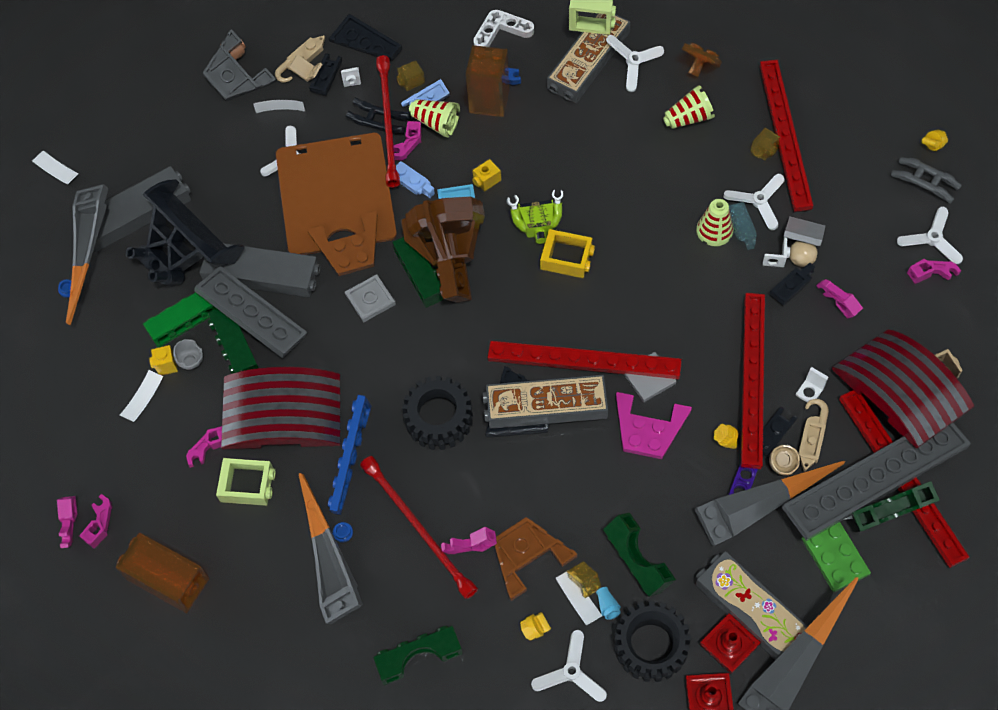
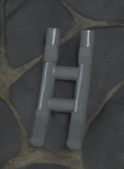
M901 157L899 160V164L917 169L914 175L907 171L893 170L891 173L892 177L900 178L907 182L910 181L938 195L941 199L943 198L949 204L954 200V197L944 188L938 186L940 180L951 185L956 190L962 186L952 175L939 171L915 158ZM924 172L934 176L931 183L921 179Z

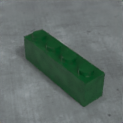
M404 237L393 241L394 252L425 308L445 300L440 293L441 282L437 278L436 268L434 266L431 267L430 262L404 240Z
M218 309L208 312L210 320H208L209 326L212 331L216 330L217 335L214 337L218 345H223L224 350H221L225 361L229 360L231 363L228 366L231 374L258 369L239 325Z

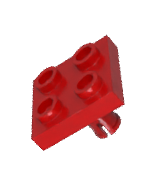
M730 613L700 642V645L730 674L761 644Z
M729 673L688 675L685 677L689 710H734Z

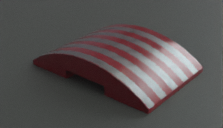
M886 330L832 367V370L857 394L864 393L889 417L888 422L916 448H919L974 408V404L964 387L943 362L917 341L894 330Z
M268 367L241 371L225 376L221 448L248 449L261 448L262 445L300 444L301 447L340 446V374L304 367Z

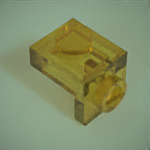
M584 561L567 571L568 578L580 587L584 598L589 597L601 588L598 573Z

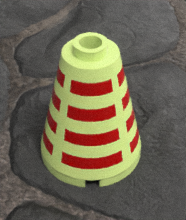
M700 85L691 90L665 112L663 120L667 127L670 126L673 129L715 117V114L710 113L713 111V108L706 93L699 90L702 88Z
M416 99L409 106V112H411L412 117L444 137L448 138L449 135H452L457 126L459 116L456 113L457 111L460 112V105L458 103Z
M723 199L713 200L698 221L697 235L702 242L703 240L707 242V245L721 246L732 238L734 228L728 203Z

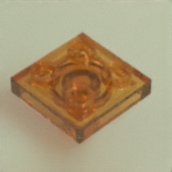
M691 42L690 45L685 43L682 48L683 51L695 58L688 72L694 76L699 77L704 63L708 62L717 67H720L722 63L718 58L719 55L709 49L705 52L701 46Z

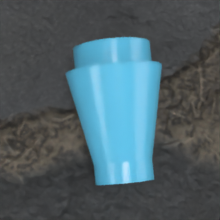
M602 587L598 589L596 593L601 615L607 620L619 616L621 606L609 592L608 588Z

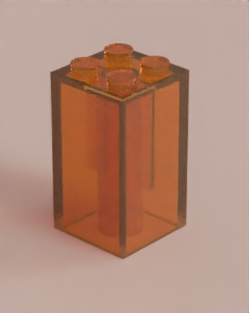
M472 45L466 71L469 113L504 117L509 94L508 49Z
M140 532L130 541L129 548L125 554L119 557L115 567L126 580L186 614L210 579L201 566Z

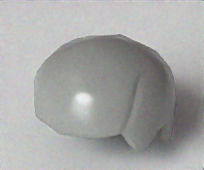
M184 339L177 342L174 346V360L182 369H194L203 361L202 348L194 340Z

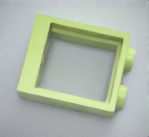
M570 0L569 30L610 35L611 28L615 27L616 6H613V0ZM578 11L606 14V19L578 16Z
M223 458L216 496L223 503L267 506L268 499L272 498L271 481L275 479L276 471L270 461ZM234 469L263 471L260 493L230 492Z

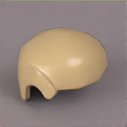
M796 241L790 247L789 258L794 265L805 267L808 263L813 264L816 261L817 248L813 244Z
M780 445L774 448L770 454L769 464L777 474L790 475L798 469L800 464V456L797 450L790 445Z

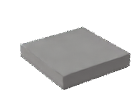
M789 216L784 237L821 246L825 225Z
M377 274L345 291L346 297L363 323L396 305L395 300Z
M653 352L652 354H650V355H648V356H658V355H657L655 352ZM623 374L643 402L676 384V380L670 378Z

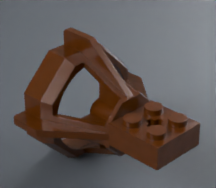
M471 196L441 198L434 201L425 200L423 204L414 206L405 214L406 218L401 220L404 240L433 266L438 267L437 275L441 282L440 293L443 299L456 303L472 300L466 263L474 258L479 226L483 224L485 218L483 203ZM433 239L431 242H426L425 240Z

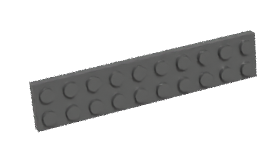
M954 423L950 424L919 448L914 447L905 437H902L785 503L782 509L805 540L808 541L853 515L854 511L872 504L967 449L971 443Z

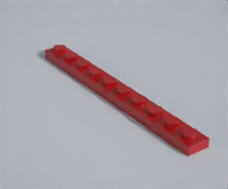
M778 60L760 61L762 79L794 212L812 210L813 202Z
M746 293L744 303L741 467L761 469L763 466L765 294Z
M490 341L488 361L634 374L670 379H680L682 360L679 358Z
M853 390L840 396V402L874 453L893 443L862 394L859 395ZM915 478L899 487L898 490L902 493L920 486L921 483ZM934 503L913 511L949 568L969 558V555Z

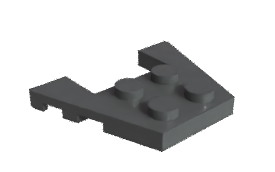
M232 29L228 32L217 53L203 71V76L226 101L276 82L275 77L267 68L251 78L231 56L230 52L242 43V40Z

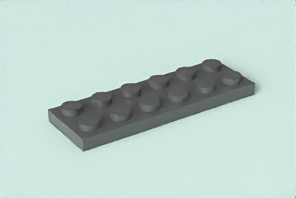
M221 266L195 286L194 291L281 358L287 355L307 335L304 329Z

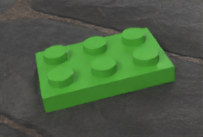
M840 522L808 541L802 537V541L833 593L847 587L856 577H858L859 581L871 574Z

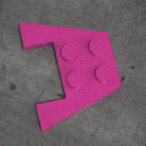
M617 392L616 402L623 452L663 459L677 433L690 415L692 407L674 404L671 422L630 414L634 395Z

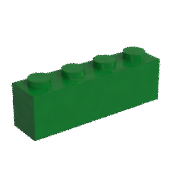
M195 292L189 297L181 299L180 302L172 307L166 308L155 317L149 318L143 325L157 348H160L209 319L208 312L217 308Z

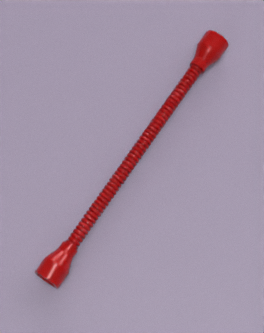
M382 55L376 58V67L381 77L388 157L385 179L386 185L393 188L400 185V175L396 170L388 86L390 59Z
M373 456L365 458L360 464L361 468L366 474L372 476L380 483L419 535L433 550L434 554L438 556L445 568L452 574L461 595L465 599L472 597L478 591L476 585L470 579L464 577L446 554L442 552L435 540L427 533L420 521H418L385 479Z

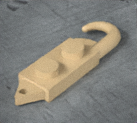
M325 36L310 37L289 55L287 60L276 69V79L285 83L292 80L291 76L283 78L281 74L286 69H289L296 55H300L306 61L311 62L324 50Z

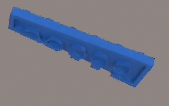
M358 395L357 400H354L352 404L353 416L348 421L347 431L349 432L347 438H344L342 445L344 453L343 457H340L338 460L339 473L334 478L333 496L329 497L328 501L329 510L333 514L341 515L352 478V469L350 467L356 463V446H361V429L366 428L372 406L366 396Z

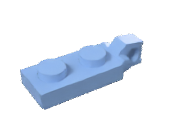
M402 161L396 165V170L400 175V184L416 195L423 193L429 198L435 194L434 188L430 185L431 183L428 179Z

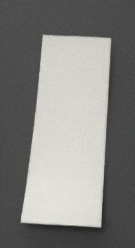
M270 100L253 104L256 113L281 109L305 111L303 102L294 100Z
M42 151L32 160L43 170L66 184H69L79 174L55 160L45 151Z
M148 370L138 391L120 416L134 422L149 403L163 376Z
M572 569L556 577L565 595L586 625L602 617Z

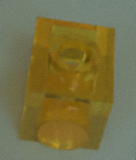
M416 60L397 69V81L400 86H404L406 91L425 83L424 72Z
M764 128L753 140L750 152L765 161L769 156L772 157L776 153L780 136Z

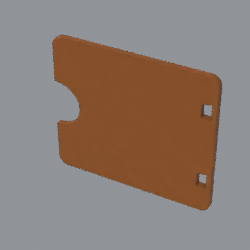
M378 133L282 147L276 151L289 253L308 255L322 252L307 230L324 225L327 239L339 231H349L354 234L365 232L361 214L375 210L378 215L376 243L392 241L396 238L397 232L390 189L386 185L385 179L387 170L382 139ZM361 140V144L351 146L352 141ZM307 149V153L297 154L296 152L297 150Z

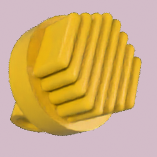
M941 130L930 131L923 137L922 144L932 151L940 150L948 142L947 134Z
M720 424L714 430V440L718 441L719 445L725 448H737L738 430L731 425Z
M542 612L537 615L532 614L520 622L521 630L528 640L538 639L551 629Z

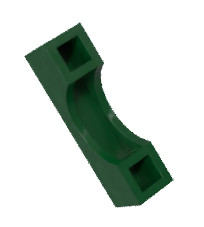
M930 481L854 511L852 516L859 532L940 501Z
M630 513L618 515L603 529L608 540L613 543L619 556L630 568L631 574L636 577L642 590L649 597L661 594L676 580L665 563L654 564L642 556L638 546V536L641 528Z
M453 626L440 627L433 634H422L413 642L405 641L398 644L395 649L390 651L385 649L378 652L377 656L373 658L383 685L385 686L404 678V670L407 663L418 654L430 653L439 657L443 662L462 655V649Z

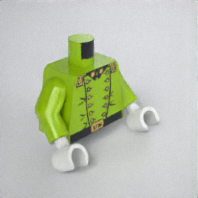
M555 190L552 192V196L555 199L554 203L553 200L518 204L519 198L514 195L516 202L512 204L508 197L507 204L512 207L510 211L514 225L521 232H525L528 238L535 237L536 243H545L549 229L553 230V228H556L562 218V203L560 202V199L563 197L562 190L559 198L554 196Z

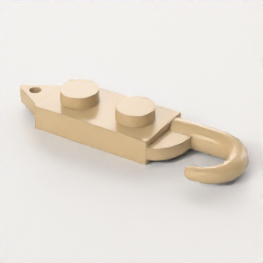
M820 399L809 400L805 406L806 409H809L812 404H817L820 406L821 412L819 417H809L805 422L798 452L804 472L814 463L818 462L829 413L828 406Z

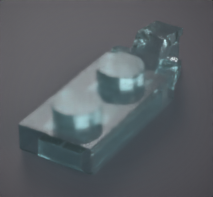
M744 202L729 205L737 239L745 242L747 250L754 249L757 236L756 230Z

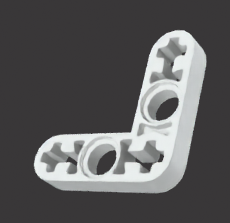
M492 10L474 37V48L480 52L486 51L499 29L523 38H529L534 34V24L500 10ZM511 21L516 23L514 26L507 25ZM487 28L493 29L491 33H486L484 30Z

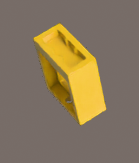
M549 229L540 259V269L584 278L585 272L590 270L591 261H589V257L594 255L595 246L592 245V238ZM555 243L585 248L581 264L552 259Z

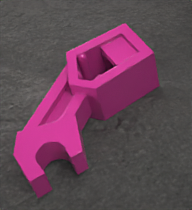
M407 122L405 142L393 146L394 152H399L394 153L395 160L402 161L406 159L411 151L421 143V122Z
M923 259L910 266L907 274L916 284L930 278L932 273L939 274L946 280H950L952 277L950 272L957 276L961 273V270L956 263L951 261H928Z
M825 279L816 285L818 289L823 288L825 290L823 294L825 297H831L836 300V306L847 319L854 317L863 309L853 294L844 292L831 281Z
M222 426L207 430V433L188 450L186 457L190 468L194 467L193 460L196 458L199 459L201 464H204L206 451L209 448L214 450L221 447ZM218 436L219 439L211 441L212 438Z
M102 494L99 496L103 501L102 505L97 506L95 503L91 505L97 514L96 520L91 521L79 536L94 549L108 535L107 530L112 509L111 501ZM97 527H100L101 530L94 535L93 532L97 530Z
M75 496L61 497L57 500L58 518L62 523V528L59 532V537L62 536L60 548H68L72 545L73 527L78 515Z
M483 527L471 533L470 539L451 538L450 544H441L442 552L447 554L469 551L483 552L497 544L495 531Z

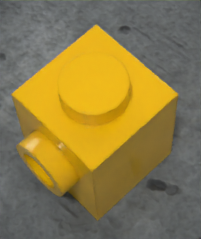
M489 159L473 170V183L485 192L501 181V170Z
M170 345L151 349L150 365L156 369L159 375L178 372Z

